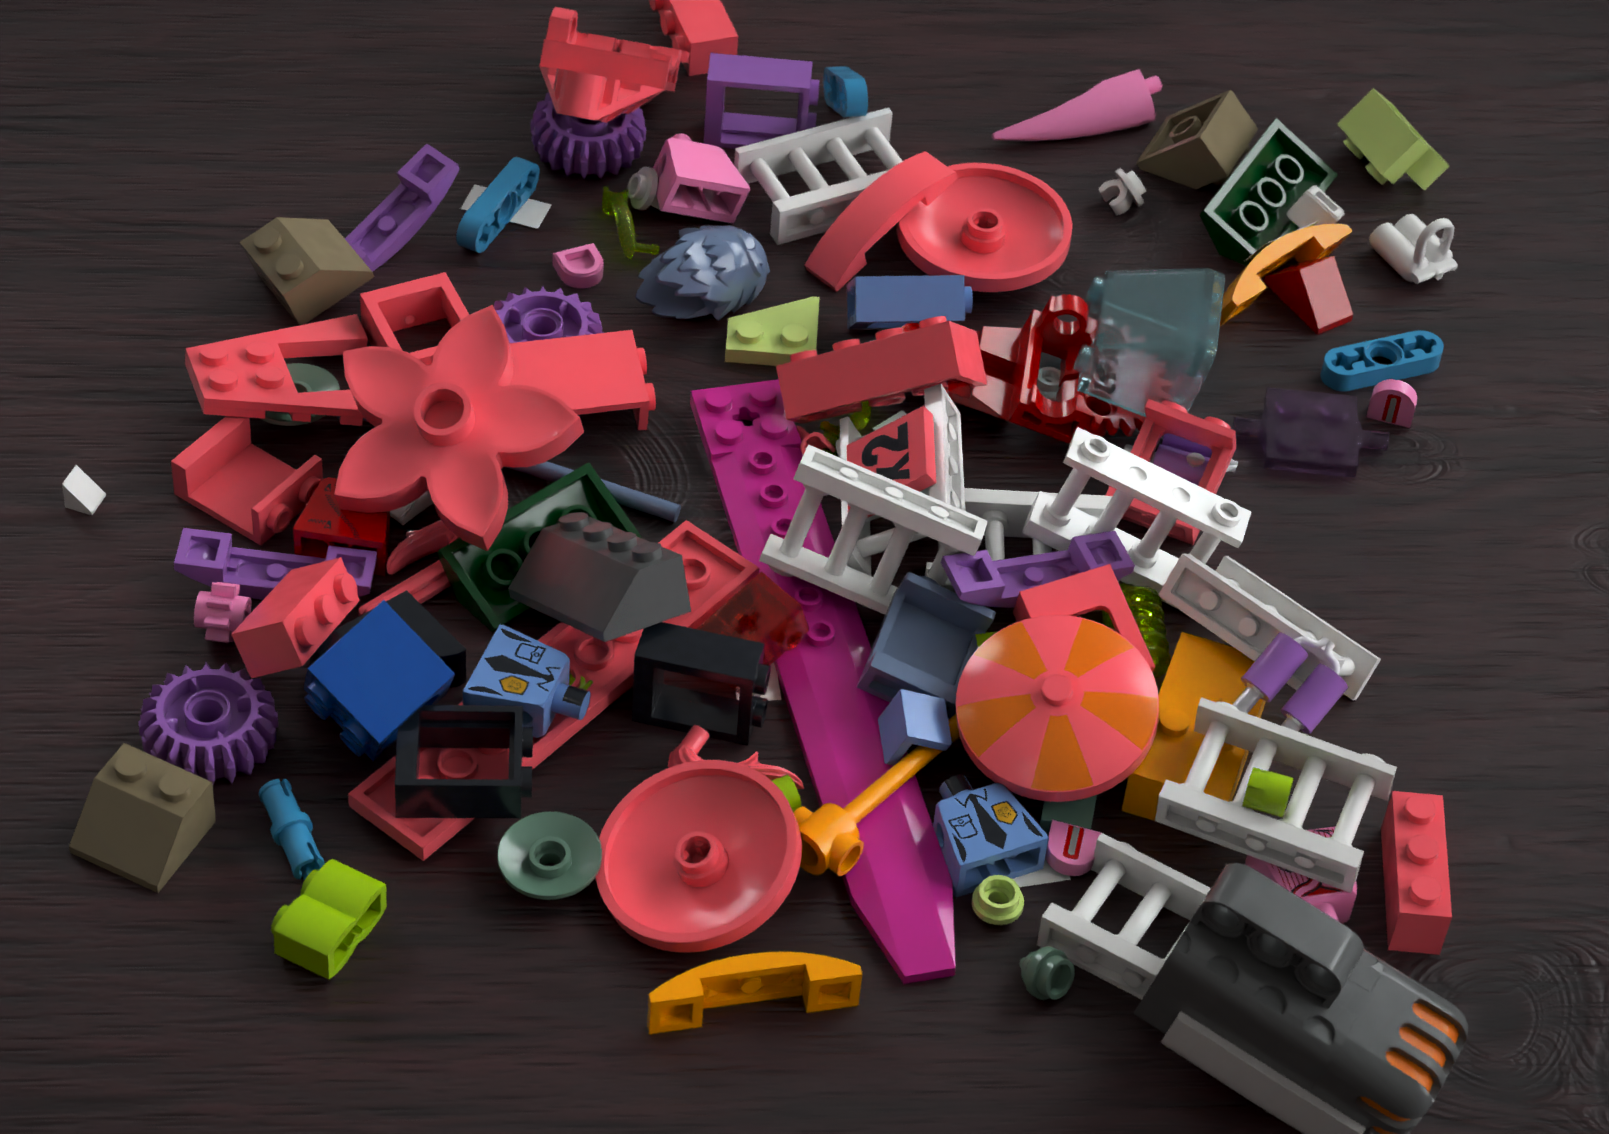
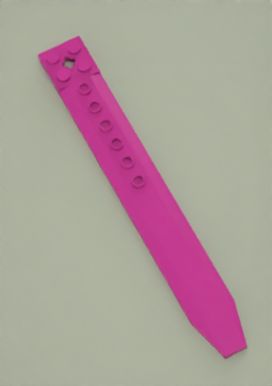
M778 379L692 390L690 405L738 554L759 567V577L750 587V591L819 806L833 803L844 808L893 767V765L884 763L878 724L879 716L890 702L857 688L871 652V646L856 603L796 576L787 577L777 574L769 565L759 561L770 534L785 538L805 490L803 483L793 479L803 457L800 447L802 442L796 424L793 421L786 420ZM740 420L752 421L753 425L744 426V423ZM820 503L802 547L829 558L835 543ZM914 775L856 824L859 830V839L864 843V849L855 866L842 876L852 907L903 984L954 976L956 969L952 879L916 775Z

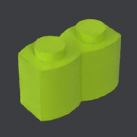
M334 859L326 862L319 870H312L302 885L301 895L290 906H282L273 919L271 933L274 934L275 954L328 980L331 979L342 969L354 952L357 944L368 936L387 908L386 884Z

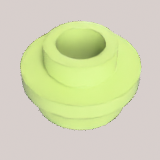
M993 875L984 879L975 888L972 896V908L975 914L983 921L994 925H1005L1014 922L1022 914L1024 897L1018 884L1013 879L1003 875Z

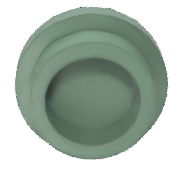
M1050 946L1042 947L1023 957L1019 963L1026 990L1038 999H1059L1067 993L1072 985L1075 973L1074 965L1067 959L1066 954L1057 948Z

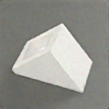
M77 465L74 466L62 483L65 507L85 514L93 515L106 496V493Z

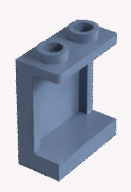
M911 572L906 573L893 594L857 688L888 702H891L900 689L945 699L949 720L956 714V692L962 671L970 657L978 649L975 634L986 633L994 620L996 612L985 606L960 600L956 593L939 586L935 580L929 577L918 576Z

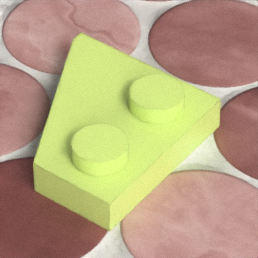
M809 297L728 318L725 362L777 366L791 362L790 355L794 353L816 350L820 297Z

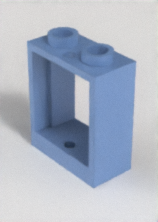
M964 275L855 276L847 284V329L901 328L907 323H919L924 319L945 316L947 321L960 324L965 321L966 313L972 312L971 286H964Z

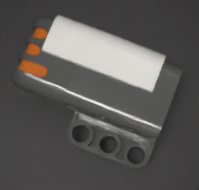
M1226 863L1133 1013L1165 1034L1160 1043L1303 1134H1410L1434 1103L1465 1045L1469 1029L1465 1015L1455 1005L1365 950L1362 940L1350 928L1255 869L1240 863Z

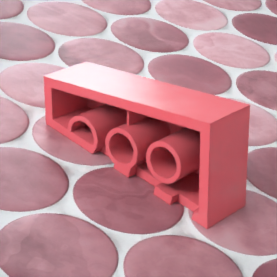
M938 316L920 321L919 329L903 332V328H890L875 333L876 340L860 344L859 339H849L834 343L832 345L833 351L819 355H817L816 350L794 353L790 355L791 362L776 366L786 420L804 424L856 413L863 410L861 402L868 401L870 407L903 403V400H905L904 393L912 391L913 396H923L924 389L938 384H942L947 393H949V383L963 381L969 383L971 388L987 385L977 331L947 321L945 316Z

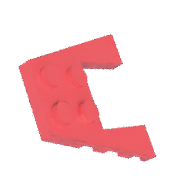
M349 315L186 348L185 366L203 414L265 419L266 411L287 412L290 414L292 421L311 422V414L340 416V424L355 426H362L363 418H365L358 410L351 390L298 393L284 358L343 355V351L367 347L368 338L358 315Z

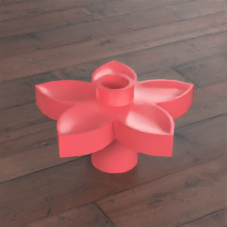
M490 305L466 316L449 329L438 344L432 364L427 366L410 353L392 347L368 346L343 351L345 378L361 414L375 428L361 436L349 449L339 468L334 496L342 510L377 513L392 511L406 506L418 499L426 491H429L436 512L445 526L463 541L488 551L503 527L508 510V490L501 469L503 467H530L544 463L561 454L584 433L581 419L562 399L543 389L528 385H510L513 377L514 363L510 342L504 324L493 305Z

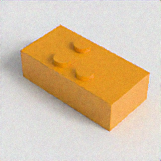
M1181 632L1158 694L1159 715L1153 744L1142 763L1128 777L1121 811L1155 821L1158 798L1165 780L1167 779L1178 784L1185 783L1205 735L1194 732L1197 708L1201 697L1213 702L1221 701L1233 704L1246 688L1241 681V677L1255 661L1232 646ZM1260 698L1248 714L1261 718L1266 701ZM1224 742L1204 792L1227 802L1232 801L1249 751Z

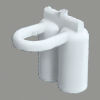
M1407 214L1395 226L1391 223H1383L1370 235V246L1406 281L1418 284L1434 277L1439 280L1442 279L1444 273L1452 270L1455 271L1458 268L1457 262L1452 258L1450 250L1454 236V226L1449 219H1437L1426 226L1416 215ZM1444 229L1442 238L1439 239L1434 233Z

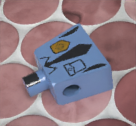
M500 624L463 690V705L523 706V727H533V737L539 738L546 734L556 713L582 720L589 706L590 691L569 685L570 659L565 653Z
M955 775L943 782L939 789L943 800L936 804L933 827L952 879L955 898L974 892L975 888L989 876L1003 875L1014 879L1043 869L1049 837L1004 785L994 783L973 790L964 775Z

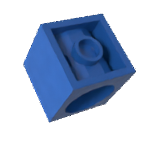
M383 600L307 668L304 690L308 695L304 697V700L321 719L326 720L330 716L344 730L339 736L354 754L361 757L366 753L372 761H375L397 740L398 728L423 705H435L448 693L455 673Z

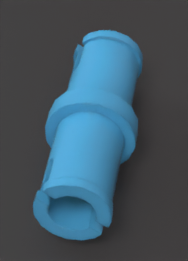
M274 779L260 788L258 792L259 798L263 802L272 822L270 829L272 838L277 845L283 847L292 868L293 876L299 880L303 876L305 880L312 870H319L325 864V861L320 855L311 835L313 825L310 817L305 812H301L292 792L290 782L287 779H283L282 782H280V779Z

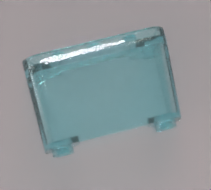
M1210 268L1116 270L1106 271L1103 278L1095 276L1088 290L1086 301L1092 303L1091 312L1099 316L1095 338L1091 347L1083 344L1075 361L1074 370L1080 372L1077 391L1146 417L1145 406L1148 399L1159 403L1162 401L1175 402L1184 407L1188 413L1211 369L1217 352L1225 274Z

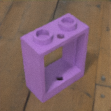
M710 53L704 144L735 149L816 127L817 113L808 112L809 105H818L820 80L811 79L813 62ZM725 87L799 93L797 119L725 113Z

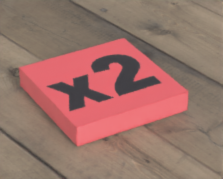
M925 406L846 445L847 461L919 492L936 484L933 414Z

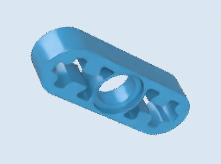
M847 66L826 67L823 73V89L826 104L843 117L866 116L868 111V92L865 79Z
M517 156L510 160L463 215L456 234V241L459 246L477 253H482L486 250L533 194L539 179L540 169L538 164Z
M1416 330L1333 348L1325 354L1321 379L1331 389L1350 391L1377 385L1379 382L1387 379L1400 380L1434 372L1439 367L1444 344L1434 333ZM1372 357H1385L1391 360L1393 364H1379L1373 361Z

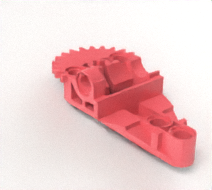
M554 7L549 18L539 67L557 114L607 123L622 113L629 114L634 112L663 91L675 92L680 62L688 63L689 52L634 41L619 40L596 34L581 33L576 31L578 23V13L576 10Z

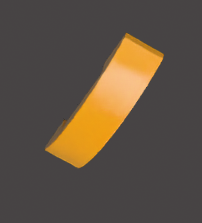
M1321 224L1293 231L1275 240L1255 256L1230 284L1218 304L1213 321L1219 327L1247 309L1267 288L1261 278L1292 258H1295L1298 263L1325 258L1333 253L1353 231L1347 224Z
M801 952L752 953L709 962L675 976L649 994L648 1032L649 1034L702 1027L703 1009L795 996L803 997L807 1013L859 1006L862 970L860 965L846 960Z

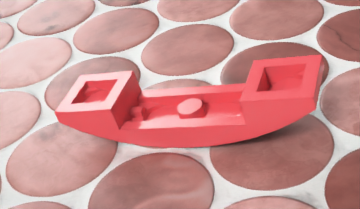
M926 151L897 164L871 183L838 216L806 261V270L837 293L867 264L864 254L920 201L929 206L958 178L957 173Z

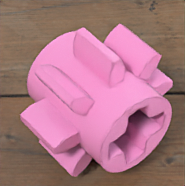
M217 582L212 583L211 592L200 591L198 593L194 609V626L207 629L205 640L223 643L234 641L231 634L251 613V598L239 596L240 585Z

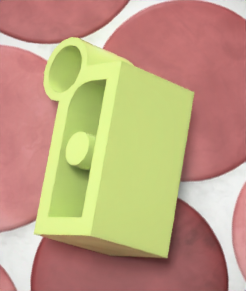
M1374 88L1337 123L1348 136L1343 143L1359 159L1365 156L1370 161L1365 168L1382 185L1387 180L1394 184L1407 173L1418 186L1426 190L1450 167L1399 110Z

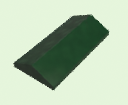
M1275 118L1199 216L1219 255L1247 266L1254 258L1245 260L1263 245L1298 229V226L1287 216L1288 210L1313 185L1319 187L1325 193L1338 174Z
M588 462L509 508L503 527L488 551L458 538L441 548L437 555L457 601L491 632H494L500 624L505 625L531 609V607L510 598L508 588L541 530L560 523V517L570 513L583 512L587 513L591 518L611 523L615 528L625 532H632L637 537H642Z

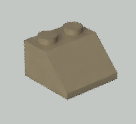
M1228 90L1167 116L1136 164L1143 171L1193 189H1198L1211 183L1217 186L1227 180L1234 171L1238 160L1249 151V143L1256 134L1258 127L1232 90Z
M276 217L240 242L258 276L298 325L306 324L375 277L371 269L328 219Z
M123 743L93 780L69 845L70 853L159 893L216 822L212 782Z

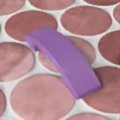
M427 143L397 172L401 184L344 238L372 272L395 255L419 231L446 195L460 169L456 162Z
M183 528L174 561V570L210 587L212 583L217 582L240 585V596L263 600L290 570L341 557L347 572L355 579L358 590L357 595L360 597L370 594L377 551L329 546L326 558L232 547L231 533Z
M1116 531L1075 536L1072 538L1068 550L992 561L987 550H980L976 552L975 557L967 553L943 556L940 562L960 600L980 606L1004 608L1015 607L1019 592L1107 564L1111 565L1117 580L1131 574L1135 567Z

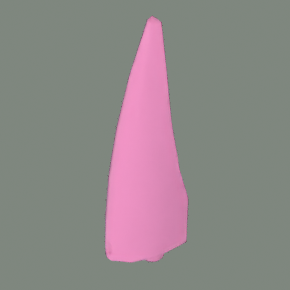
M1140 69L1103 80L1082 95L1050 111L994 132L991 137L993 140L1003 141L1062 140L1093 136L1151 123L1156 119L1151 94L1160 92L1162 84L1158 76L1144 79Z

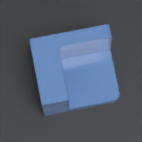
M900 689L878 718L885 764L894 766L912 744L946 751L952 744L946 704L943 698Z

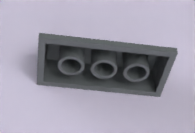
M583 512L566 514L560 517V523L541 530L508 588L510 598L603 642L691 612L681 554L661 547L659 543L649 542L637 537L635 533L615 528L611 523L591 518L587 513Z

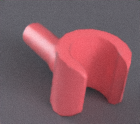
M796 426L802 442L800 447L803 455L808 444L821 450L828 448L832 453L835 452V447L820 432L809 434L802 426Z

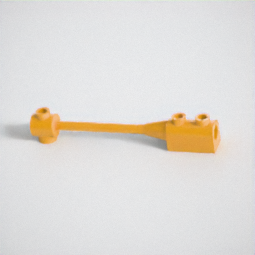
M956 714L948 720L952 743L960 737ZM918 745L844 808L833 803H826L814 813L804 806L796 809L793 813L799 825L802 841L800 867L814 875H820L828 868L838 876L847 874L858 862L864 849V843L859 839V830L856 824L939 755L942 750Z

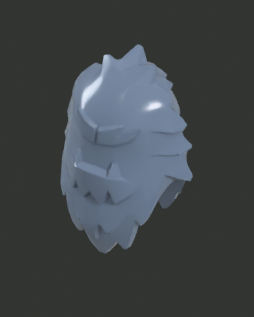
M703 225L700 229L683 228L679 230L680 239L675 245L655 257L639 273L638 278L644 279V281L637 290L635 298L642 304L654 307L652 313L662 318L691 319L712 314L719 321L731 310L735 313L745 303L749 305L755 300L766 283L767 274L770 273L768 260L760 242L751 233L737 227Z

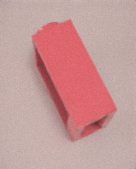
M446 272L360 294L361 324L371 346L392 347L402 350L393 332L445 318L452 328L469 315ZM438 346L411 352L410 354L427 366L432 364L433 356Z

